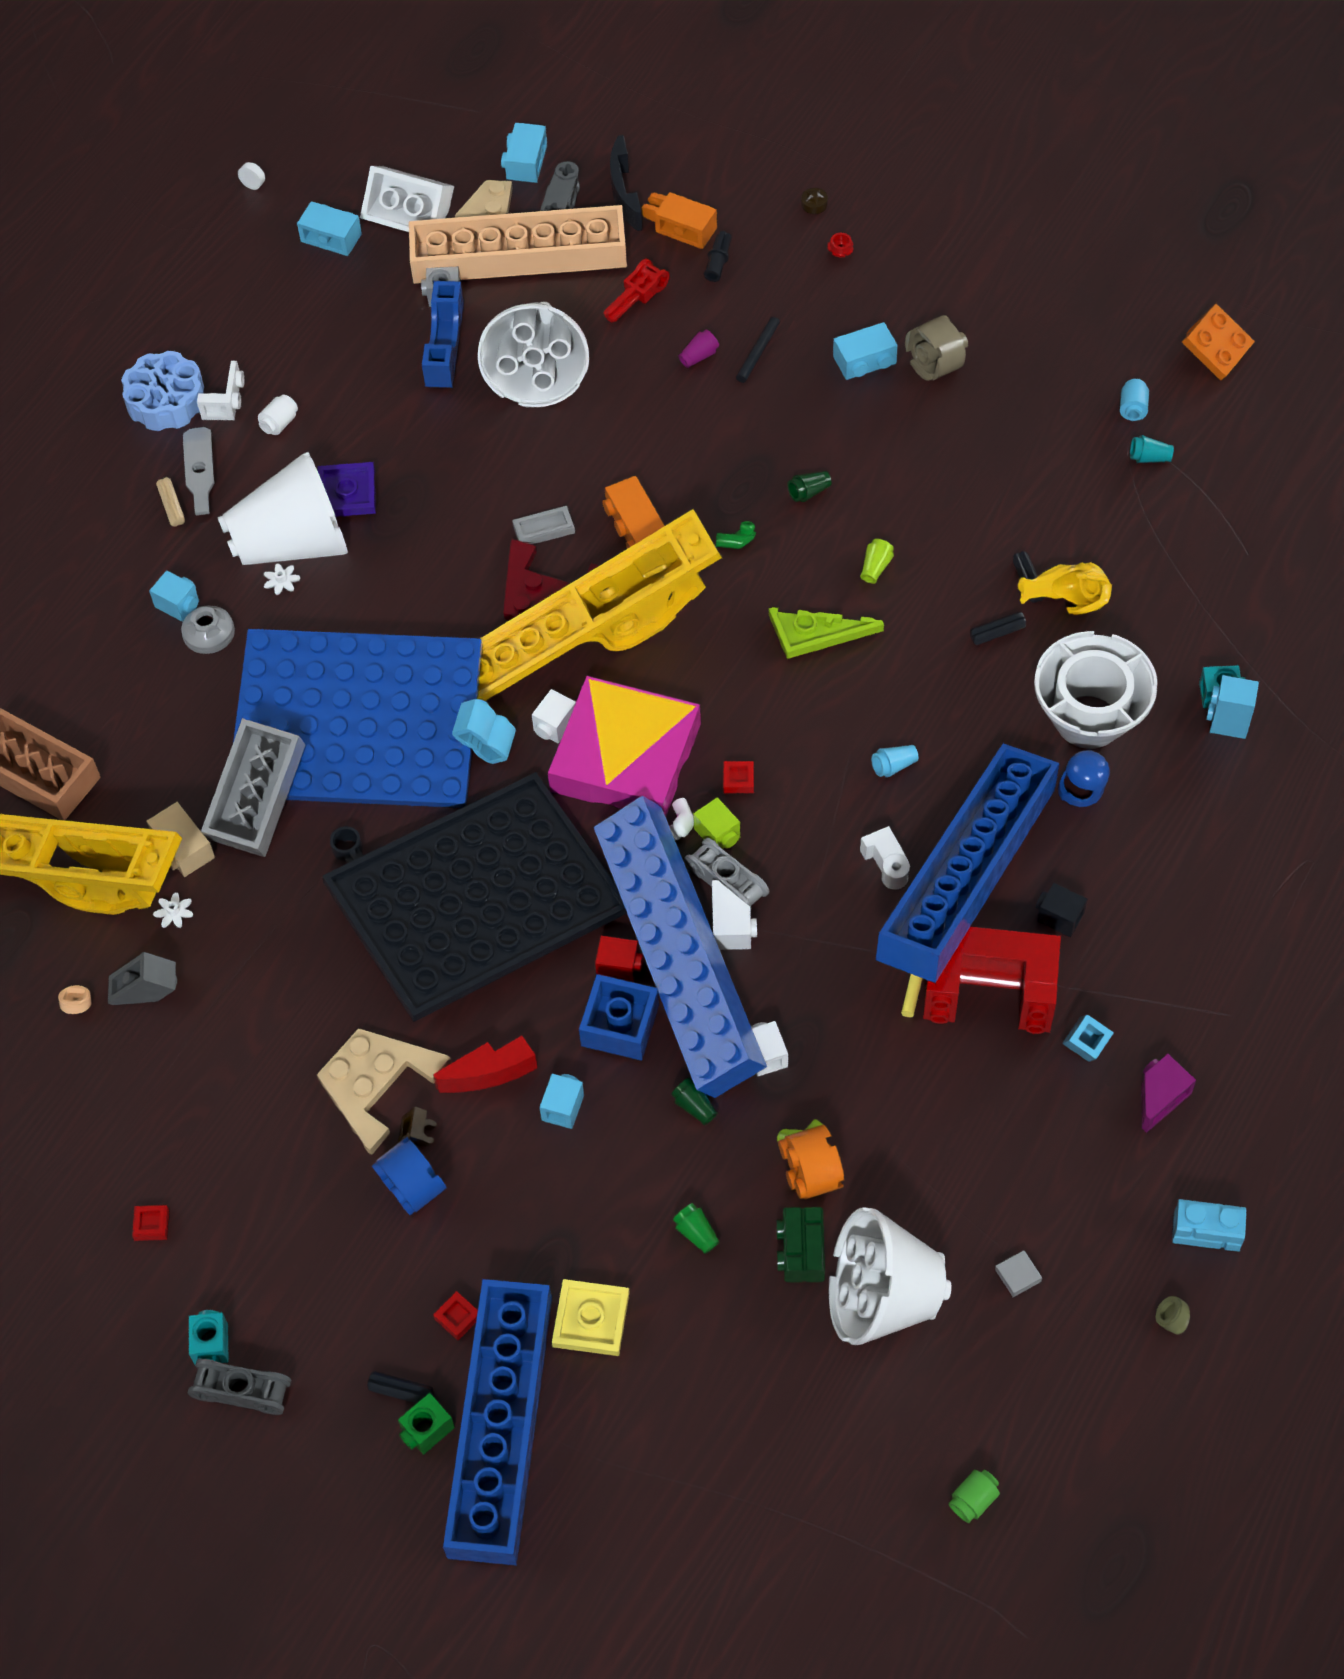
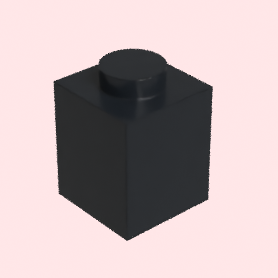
M1053 883L1049 892L1043 891L1037 901L1036 908L1039 909L1037 922L1071 938L1085 914L1088 899Z

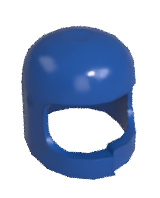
M1083 750L1074 754L1069 759L1066 770L1058 785V794L1061 800H1065L1070 805L1077 807H1087L1097 803L1103 795L1110 776L1109 764L1106 759L1094 751ZM1068 776L1070 781L1077 787L1092 790L1091 797L1083 800L1074 797L1071 793L1067 792L1064 779Z

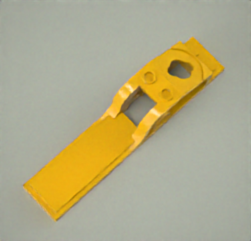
M694 509L480 638L483 644L477 699L484 701L490 699L582 643L596 641L600 642L610 651H623L642 643L663 630L676 618L675 615L689 601L694 600L706 588L698 572L722 558Z
M0 814V875L15 876L31 881L43 888L57 901L81 911L111 915L124 913L125 910L133 908L143 909L151 906L156 892L159 893L182 837L173 831ZM58 846L77 862L93 869L52 867L49 862Z

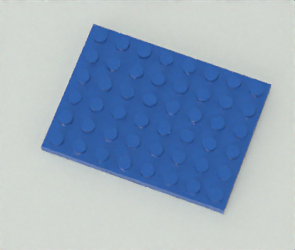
M248 629L234 739L242 718L300 736L305 743V748L286 800L463 808L467 806L472 748L456 740L452 735V731L461 703L477 699L482 640L476 638Z

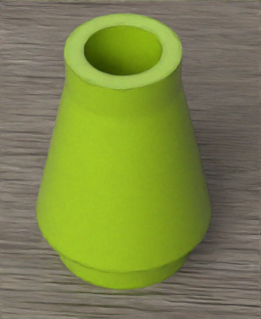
M873 539L872 543L867 545L863 570L860 575L861 579L865 582L875 584L878 577L894 557V548L889 542L882 539Z

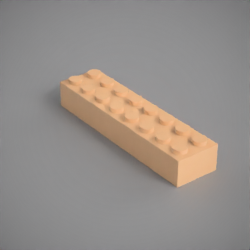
M622 205L409 221L410 265L414 284L421 283L422 279H426V268L458 266L460 280L627 267Z

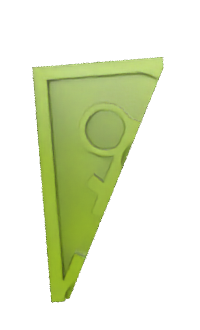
M775 607L769 608L770 620L787 659L884 631L883 621L870 617H861V621L842 619L841 614L810 613L803 610H798L797 614L778 612V608Z

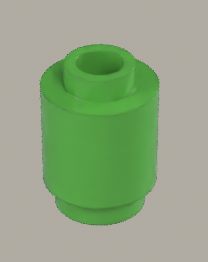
M973 1470L952 1493L953 1499L948 1504L957 1516L970 1523L973 1518L978 1519L1000 1495L997 1489L999 1482L986 1470L982 1472Z

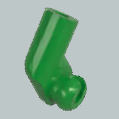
M744 521L740 525V530L735 534L717 533L716 547L732 549L744 547L756 536L754 531L755 524L750 521Z

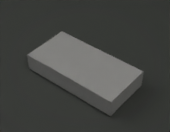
M567 506L512 520L518 541L531 545L575 533V527Z

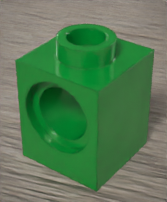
M430 1393L398 1419L402 1430L399 1433L400 1438L411 1450L417 1447L423 1455L455 1428L452 1417ZM427 1420L432 1422L431 1428L425 1432L415 1430L417 1424L421 1421Z

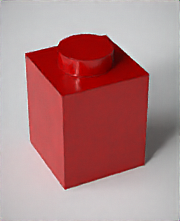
M601 936L595 961L596 975L599 974L634 983L636 971L641 972L644 959L643 953H639L638 941Z

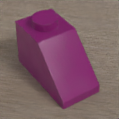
M1169 1054L1160 1061L1154 1059L1143 1071L1145 1076L1141 1086L1142 1129L1146 1133L1189 1097L1196 1083V1079Z

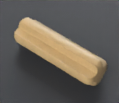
M168 477L159 479L156 485L170 524L174 527L184 524L185 518L171 479Z

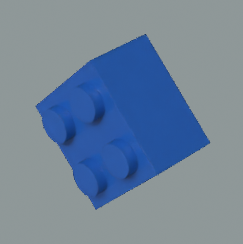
M597 974L579 1027L581 1046L642 1061L659 1008L658 988Z

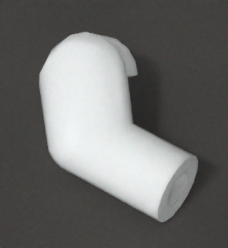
M679 798L672 803L677 817L669 827L675 840L687 836L694 827L693 814L685 798Z

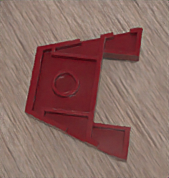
M514 539L510 543L503 611L504 619L508 621L570 584L529 571L528 569L537 553L536 546ZM591 563L587 573L600 565Z

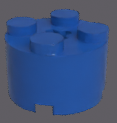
M405 1137L372 1165V1168L390 1192L394 1194L409 1216L414 1212H418L447 1189L439 1175L435 1174L429 1162L408 1137Z

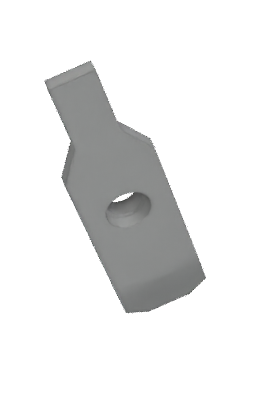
M205 427L192 428L183 433L186 487L194 495L195 515L210 514L209 492L215 484L212 433L210 429ZM198 469H204L201 473H195Z

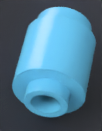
M1131 379L1121 389L1120 414L1127 420H1141L1148 414L1149 389L1144 381Z

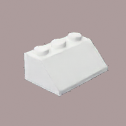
M370 166L360 218L409 232V221L446 218L454 186L384 166Z

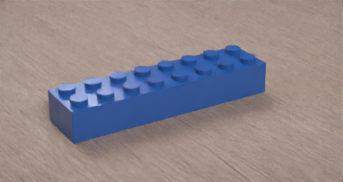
M482 1280L443 1544L447 1559L517 1566L552 1305L550 1285Z

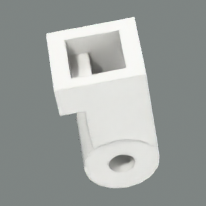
M885 827L862 837L860 852L865 860L874 858L882 872L881 879L883 884L890 889H901L908 882L910 864L890 827Z

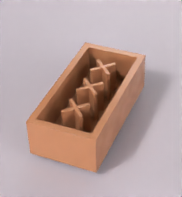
M0 708V786L58 819L65 821L101 778L94 759Z

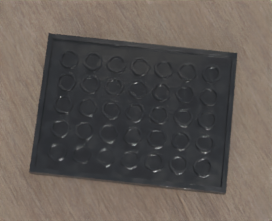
M536 772L322 876L324 885L413 1022L627 914L615 882Z

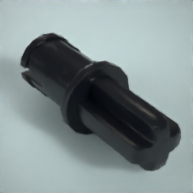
M720 231L716 235L713 247L708 252L709 260L704 271V277L712 282L720 280L724 263L729 259L727 253L732 236L726 233V231Z

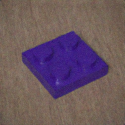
M374 462L317 466L318 474L335 517L376 514Z

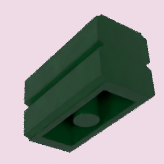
M784 1208L783 1219L776 1220L777 1240H783L784 1251H777L778 1271H784V1281L823 1282L825 1280L823 1208Z

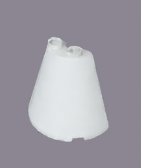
M309 452L300 455L222 514L223 516L217 517L223 533L230 532L232 540L227 541L233 557L239 555L242 565L337 556L348 553L333 508Z

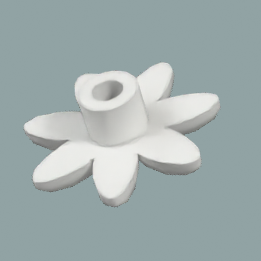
M276 564L275 572L264 573V576L270 579L264 584V588L270 589L275 587L276 595H280L283 587L292 592L294 591L292 583L299 581L300 576L291 575L294 571L293 565L283 570L280 564Z
M178 893L172 895L171 901L161 898L159 899V904L164 909L155 911L153 915L157 918H163L161 923L163 928L169 926L172 920L178 928H181V917H193V913L186 909L191 904V899L179 902Z

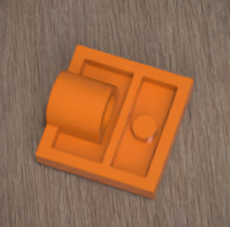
M1217 304L1210 307L1205 315L1188 330L1186 337L1182 341L1220 381L1229 374L1255 342Z

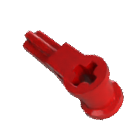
M643 259L636 269L624 280L625 291L604 310V316L609 322H616L638 300L646 304L656 293L661 292L666 287L670 273L655 267L651 260Z

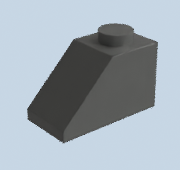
M143 952L109 975L108 1004L122 1005L158 1002L175 990L177 984L176 962Z

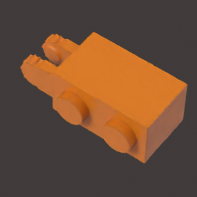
M655 192L651 193L648 198L650 204L646 203L641 208L642 216L655 222L657 233L700 249L705 247L717 229V209L671 192L667 196Z

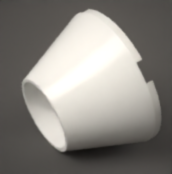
M1087 631L1066 636L1052 644L1044 652L1037 665L1034 685L1041 707L1061 736L1077 747L1095 749L1108 745L1145 719L1155 702L1157 676L1149 658L1132 642L1112 634V637L1094 635V631ZM1092 696L1100 698L1110 705L1090 707L1078 702L1074 698Z

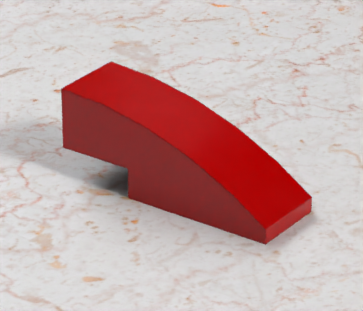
M520 1036L496 1051L487 1042L434 1073L433 1077L439 1093H459L498 1086L520 1078L538 1067L535 1053L523 1036Z

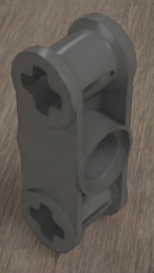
M565 161L556 166L552 180L547 187L541 211L574 209L576 198L580 191V184L577 181L579 169L575 163Z
M198 1359L196 1361L195 1367L198 1370L194 1384L189 1387L187 1392L190 1397L205 1402H219L255 1409L272 1415L283 1414L284 1406L282 1402L286 1387H290L292 1381L288 1376L277 1372H263L222 1364L210 1359ZM244 1381L248 1383L246 1389L241 1392L231 1391L233 1385L237 1382Z

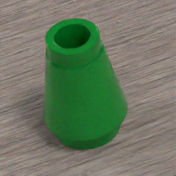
M691 1203L673 1218L677 1225L675 1229L701 1249L704 1254L708 1253L720 1242L701 1207L697 1208Z

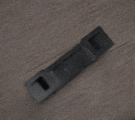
M620 135L615 140L610 157L612 193L616 206L622 205L624 219L635 230L640 231L642 230V212L637 192L626 194L622 177L623 173H629L624 136Z

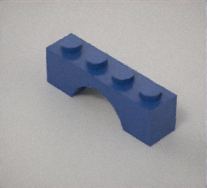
M434 281L431 298V335L429 344L424 346L422 360L425 387L453 388L464 307L461 282Z

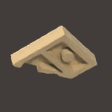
M486 180L456 213L455 218L508 214L513 190L512 181Z

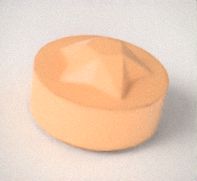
M79 985L69 986L59 993L60 1009L65 1013L79 1014L91 1006L90 991L86 987Z

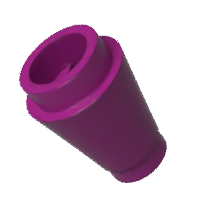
M709 330L699 331L683 349L682 353L678 355V358L686 368H689L715 354L719 343Z

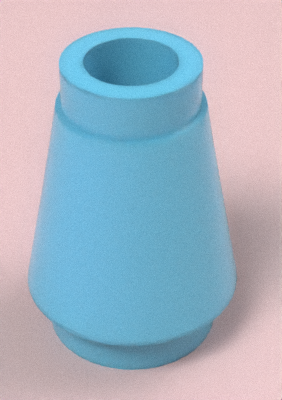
M914 745L878 749L877 753L872 755L871 761L873 769L879 777H890L917 762L919 756Z

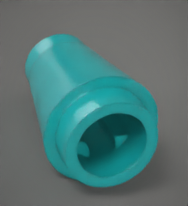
M1144 435L1134 437L1130 446V459L1136 460L1137 463L1171 462L1174 446Z

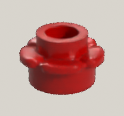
M840 232L831 237L827 247L833 256L842 258L853 252L854 243L848 234Z

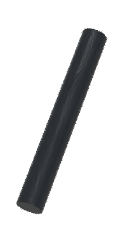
M771 317L736 376L739 382L745 383L780 324L778 318Z

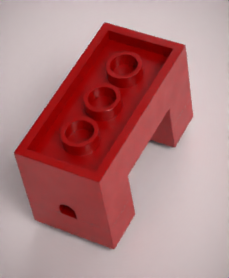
M970 927L936 983L927 980L923 1019L931 1020L937 1024L955 1022L960 983L1021 990L1018 1029L1026 1030L1032 1034L1050 1033L1056 1007L1061 936Z

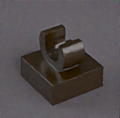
M414 1107L402 1116L398 1143L405 1137H408L414 1145L419 1144L424 1147L434 1142V1138L424 1134V1129L431 1131L437 1124L431 1119H426L427 1110Z

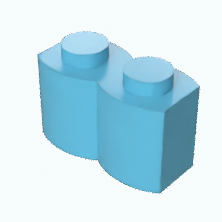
M473 699L461 703L452 735L463 745L472 748L474 753L482 760L495 764L508 759L516 729L506 717L496 715L486 701Z

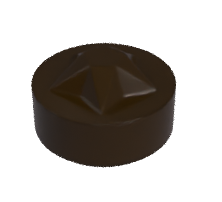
M810 188L804 191L801 197L803 210L810 214H819L825 211L828 206L827 193L819 188Z

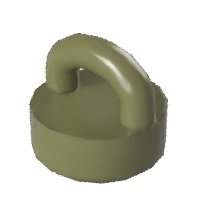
M1176 1296L1164 1299L1157 1308L1156 1322L1165 1330L1174 1334L1183 1333L1190 1320L1188 1304Z

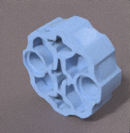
M166 351L161 354L149 353L138 358L136 364L132 368L127 369L121 381L124 391L122 395L130 417L133 421L144 424L149 430L178 429L189 424L191 418L200 412L197 404L198 393H204L203 390L205 388L200 369L194 361L182 357L181 353Z

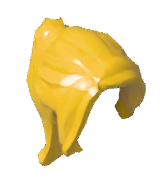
M1082 562L1078 565H1057L1033 580L1024 577L1020 578L1018 589L1021 592V604H1024L1031 598L1038 597L1064 598L1068 602L1077 605L1076 607H1067L1068 613L1080 615L1098 610L1107 604L1111 596L1112 584L1098 565L1092 562Z

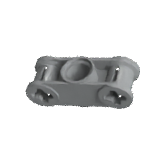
M705 838L702 841V846L695 853L684 857L686 866L695 876L703 879L711 887L712 880L720 881L749 905L750 911L752 909L751 906L761 896L766 897L770 892L763 879L749 871L710 838ZM725 874H730V875H731V876H729V877H722V875H725Z

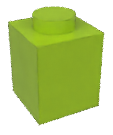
M718 797L693 813L694 830L703 839H712L721 849L731 848L737 843L740 838V821Z

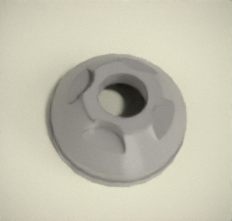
M210 605L201 606L191 611L183 620L181 627L182 638L187 647L201 654L215 653L224 649L232 641L235 633L234 622L228 612L221 607ZM203 616H211L213 618L212 623L207 626H200L197 624V621Z

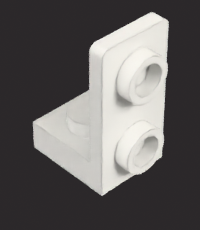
M231 361L226 394L198 393L197 404L202 420H235L236 409L241 407L239 388L244 387V372L239 371L237 361Z

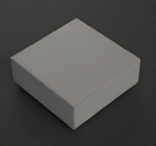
M1025 1251L1014 1255L995 1267V1271L1012 1297L1042 1281V1276Z

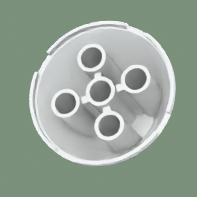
M532 302L508 308L488 323L478 345V364L484 380L500 397H506L525 407H545L561 402L578 389L588 370L589 348L584 333L571 317L552 307L547 302Z
M859 1208L849 1216L839 1234L833 1256L839 1257L836 1276H829L830 1314L834 1329L842 1341L850 1342L851 1345H861L923 1321L934 1320L942 1301L948 1300L951 1294V1282L946 1279L944 1254L936 1252L876 1209Z

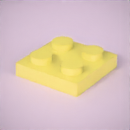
M563 1279L552 1347L619 1356L630 1294L629 1288Z

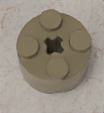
M946 315L930 320L907 333L905 338L906 352L911 351L913 360L910 363L916 373L924 380L938 379L964 365L965 348L968 346L967 337L963 332L957 330Z

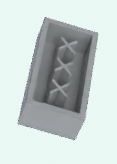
M242 718L201 832L208 840L259 856H266L305 748V743L299 735Z

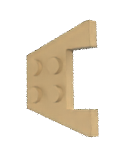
M358 1028L321 1069L317 1077L339 1111L342 1112L349 1122L350 1127L357 1134L367 1152L372 1155L389 1136L390 1131L388 1127L367 1113L407 1067L412 1068L434 1084L433 1074L452 1062L451 1058L445 1054Z

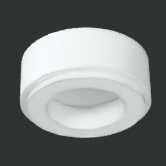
M247 162L238 171L240 181L250 189H258L265 181L264 172L254 163Z

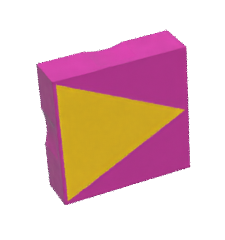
M586 676L548 771L550 792L587 802L609 804L619 809L644 796L660 805L666 817L678 787L679 773L690 755L701 725L700 704Z

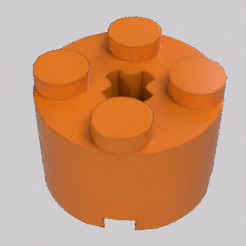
M819 1125L785 1136L783 1140L778 1141L780 1153L784 1160H788L790 1170L786 1171L788 1184L791 1190L796 1189L800 1199H809L843 1188L844 1186L840 1182L844 1180L841 1160L836 1146H831L827 1143L826 1138L830 1137L831 1134L825 1125Z

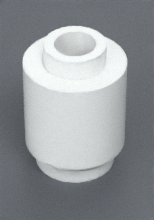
M287 395L275 397L258 415L260 428L267 434H280L295 418L298 410L297 404Z

